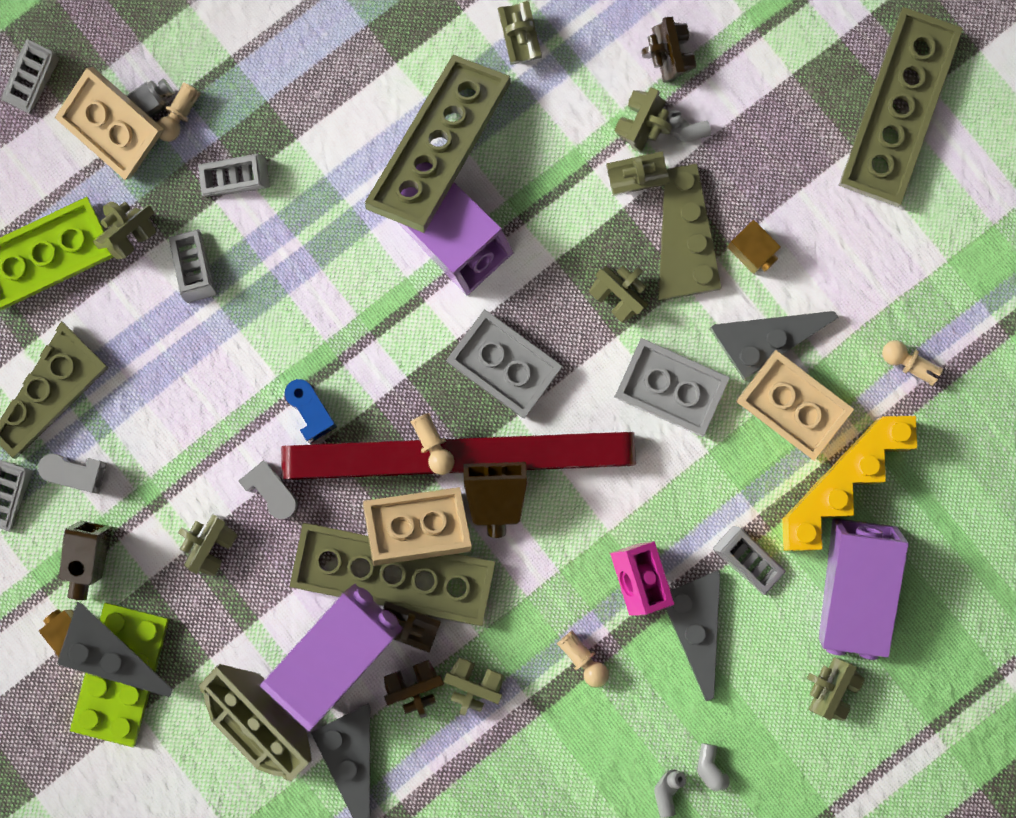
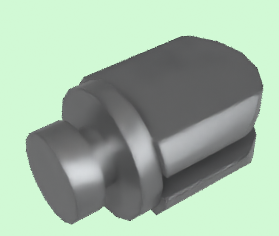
M164 78L158 81V86L153 81L145 82L130 92L127 97L147 115L153 117L168 105L165 96L170 98L174 95L172 88Z

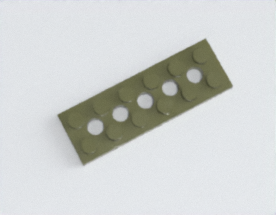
M902 7L838 186L896 207L902 204L963 30L962 27ZM924 41L927 43L930 49L929 54L925 56L918 55L913 48L914 42ZM904 71H915L919 76V83L916 85L907 84L903 78ZM896 99L906 101L909 105V112L907 114L896 113L893 109V101ZM887 128L894 129L899 136L898 142L895 144L885 142L882 137L883 130ZM875 158L886 160L888 171L883 174L874 171L872 160Z
M453 54L364 202L366 210L425 233L510 86V76ZM466 89H472L476 92L471 97H463L459 94ZM452 113H458L462 116L461 119L455 122L448 121L445 117ZM441 137L445 138L447 143L443 146H434L431 144V141ZM423 162L433 165L430 170L425 172L416 169V166ZM409 187L418 190V193L412 197H405L401 194L404 189Z
M303 523L289 587L340 597L355 583L358 587L367 590L372 595L373 601L380 606H384L385 601H389L424 615L483 626L495 562L460 554H451L373 566L367 535ZM326 552H333L338 558V564L332 571H326L320 566V558ZM359 558L366 559L370 564L369 573L362 578L356 577L352 572V564ZM389 565H397L402 571V578L396 584H389L384 579V570ZM423 571L430 572L434 577V585L427 591L420 590L415 583L416 576ZM453 578H461L466 583V592L461 597H453L447 590V585Z

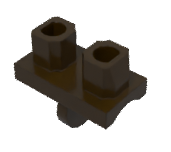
M673 16L664 17L662 23L651 28L652 35L647 37L649 46L643 48L641 53L644 59L653 60L654 68L660 67L663 83L674 81L680 75L691 72L696 68V61L692 52L681 53L679 44H684L689 40L688 25L686 23H674Z
M385 601L383 610L391 612L398 620V624L403 627V630L394 640L430 653L441 621Z
M430 660L412 666L418 683L406 687L401 670L384 676L387 692L384 699L387 706L413 697L414 701L402 705L405 714L417 710L421 719L427 717L425 707L435 704L436 700L434 694L422 698L420 694L444 684L441 674L437 675Z

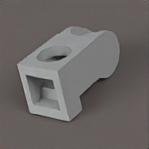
M48 454L40 460L38 472L42 479L48 482L99 494L107 463L88 458L86 466L71 463L64 456Z
M263 460L238 480L247 492L252 491L254 488L257 489L267 501L268 511L273 517L282 520L289 519L297 512L298 501L266 461Z

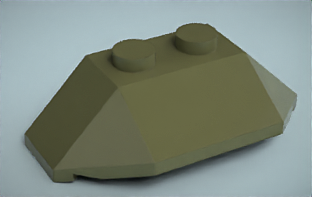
M223 664L217 665L199 684L201 693H204L205 705L211 722L257 770L274 776H281L291 782L312 761L307 729L260 686L265 680L260 673Z

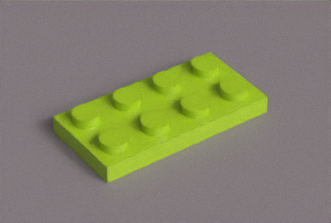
M84 197L0 237V311L114 257L107 248L98 249L93 242L105 230L88 197Z
M104 603L100 621L156 672L170 619ZM85 673L69 731L135 747L150 691Z

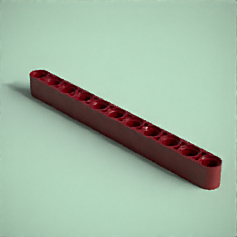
M635 432L445 439L446 442L441 444L442 449L448 450L454 458V466L447 474L464 473L463 464L526 462V470L636 465ZM420 440L281 446L282 480L436 473L429 467L430 452L422 453L421 451L424 447Z

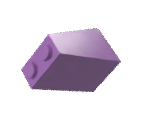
M423 162L418 164L416 169L425 172L430 170L433 165ZM455 183L452 184L425 233L398 223L466 296L513 254L502 229ZM409 187L404 189L401 194L405 197H412L418 193V190Z
M833 518L819 631V641L822 648L826 649L828 653L834 655H845L846 652L859 653L860 657L870 660H876L879 656L889 657L908 549V542L897 526Z
M354 583L335 601L260 686L303 727L310 731L403 630V627L398 624V620L391 612L383 610L373 601L372 595L367 590L358 587Z

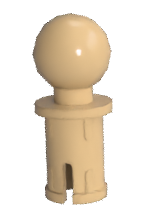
M182 83L175 99L170 106L165 107V110L169 113L168 117L160 118L156 122L164 129L159 139L171 142L179 136L180 120L184 122L189 120L187 116L201 95L197 89L189 84Z
M892 340L883 347L882 357L886 363L892 366L904 365L903 373L909 372L931 386L938 379L926 371L929 370L938 376L942 373V367H938L919 356V351L915 350L912 355L909 354L906 345L901 341Z
M426 413L412 420L411 424L424 447L421 449L422 453L429 451L431 454L429 457L430 469L436 474L444 475L452 470L454 458L448 450L442 449L441 444L446 441L444 438H440L430 413Z
M573 630L556 643L574 663L575 670H578L580 667L583 668L584 680L589 686L598 688L606 684L609 679L607 667L603 663L594 662L591 659L595 655L594 651L590 652Z

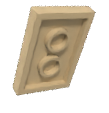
M94 67L86 68L54 117L124 180L132 178L164 131L158 123Z
M777 350L772 353L736 400L738 404L814 461L854 411L851 406Z
M460 487L363 501L373 566L471 552L472 545Z

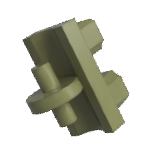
M529 1L512 6L498 7L510 65L542 58Z
M650 87L648 93L633 90L628 106L630 110L638 112L634 121L622 117L615 127L616 134L627 141L633 150L642 153L648 139L656 141L660 133L670 134L672 126L666 121L670 112L663 109L666 102L659 96L660 91Z
M663 151L606 163L613 196L670 183Z
M108 202L103 206V212L106 217L101 220V224L108 229L93 240L98 249L107 248L116 259L126 258L135 249L126 237L132 232L138 242H143L156 233L149 219L154 214V211L150 205H146L142 210L137 207L130 210V206L126 202H123L120 206L115 202Z
M622 265L617 273L625 279L623 281L608 266H605L595 274L597 279L589 293L602 303L613 292L621 301L611 312L619 321L624 323L635 314L638 315L643 312L649 305L630 287L632 286L639 293H642L646 288L638 279L643 270L638 267L631 273Z
M212 514L200 537L198 535L204 525L198 521L194 522L190 531L182 527L180 528L178 534L185 538L180 550L189 553L195 543L184 563V566L189 571L195 574L200 571L211 576L216 575L222 560L209 553L216 542L229 549L237 537V534L225 525L226 522L220 517Z
M459 657L451 672L447 671L443 681L467 692L465 696L454 691L450 699L462 705L459 714L465 716L468 708L481 712L484 703L473 699V695L499 704L502 697L500 690L504 675L487 669L480 685L469 680L475 663Z
M834 657L829 668L823 666L819 676L809 673L806 679L815 684L809 694L814 698L808 710L830 721L832 718L845 721L850 712V705L841 701L846 689L857 693L865 681L856 672L857 667Z

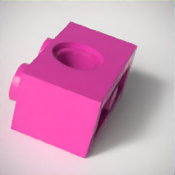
M655 541L638 543L610 553L629 616L647 615L674 605Z

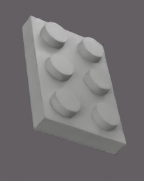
M485 309L446 360L449 365L523 419H525L563 367Z
M641 338L614 398L704 437L730 377Z

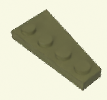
M697 164L667 169L670 183L664 185L658 301L721 290L722 287Z
M62 321L56 328V334L51 342L45 346L40 354L41 358L33 371L27 375L22 383L23 387L15 400L12 399L0 419V446L13 459H17L109 368Z

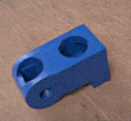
M296 379L286 386V401L299 411L307 426L300 431L309 444L337 428L317 393L307 381Z

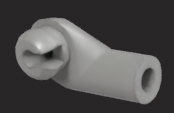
M670 111L666 120L672 126L670 134L679 140L687 142L711 136L708 120L690 124L683 119L681 112Z
M701 743L697 766L698 775L706 786L713 791L727 789L730 783L729 776L723 774L715 765L718 746Z
M672 769L665 772L655 785L654 793L660 818L676 815L672 797L680 787H684L686 784V777L681 771Z

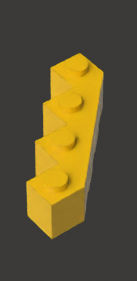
M883 416L876 419L826 474L782 518L783 551L822 550L821 518L854 516L853 485L886 482L885 452H902L917 449L916 416Z

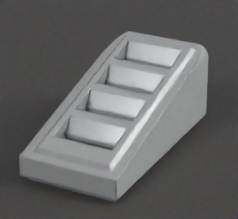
M27 39L17 58L1 100L31 114L60 58L53 51ZM34 55L44 59L43 63L40 64L32 60ZM30 67L39 71L37 77L26 72L27 68ZM23 78L33 83L32 89L21 84V79ZM15 90L29 95L27 101L13 95Z
M260 154L198 165L201 194L203 197L270 188L267 160L265 156ZM251 166L253 168L254 180H252ZM238 167H242L243 182H239ZM225 169L229 170V185H226ZM216 170L218 187H213L211 171Z
M200 229L168 237L179 292L184 301L190 303L215 296V285ZM196 244V248L182 252L179 250L181 247ZM194 257L199 258V260L191 261L184 264L182 262L183 260L191 259ZM201 269V273L190 276H186L185 274Z
M0 460V487L4 485L13 488L14 492L11 495L0 491V498L11 501L9 508L0 505V512L7 514L6 520L0 519V529L11 532L33 470L4 460ZM5 473L18 476L17 482L4 479Z
M732 526L713 547V550L762 595H766L786 572L740 527ZM740 540L741 542L739 543V545L730 553V550ZM749 548L751 551L740 563L738 561L739 557ZM759 557L761 559L760 562L750 572L748 568ZM767 566L771 567V570L759 581L757 577Z

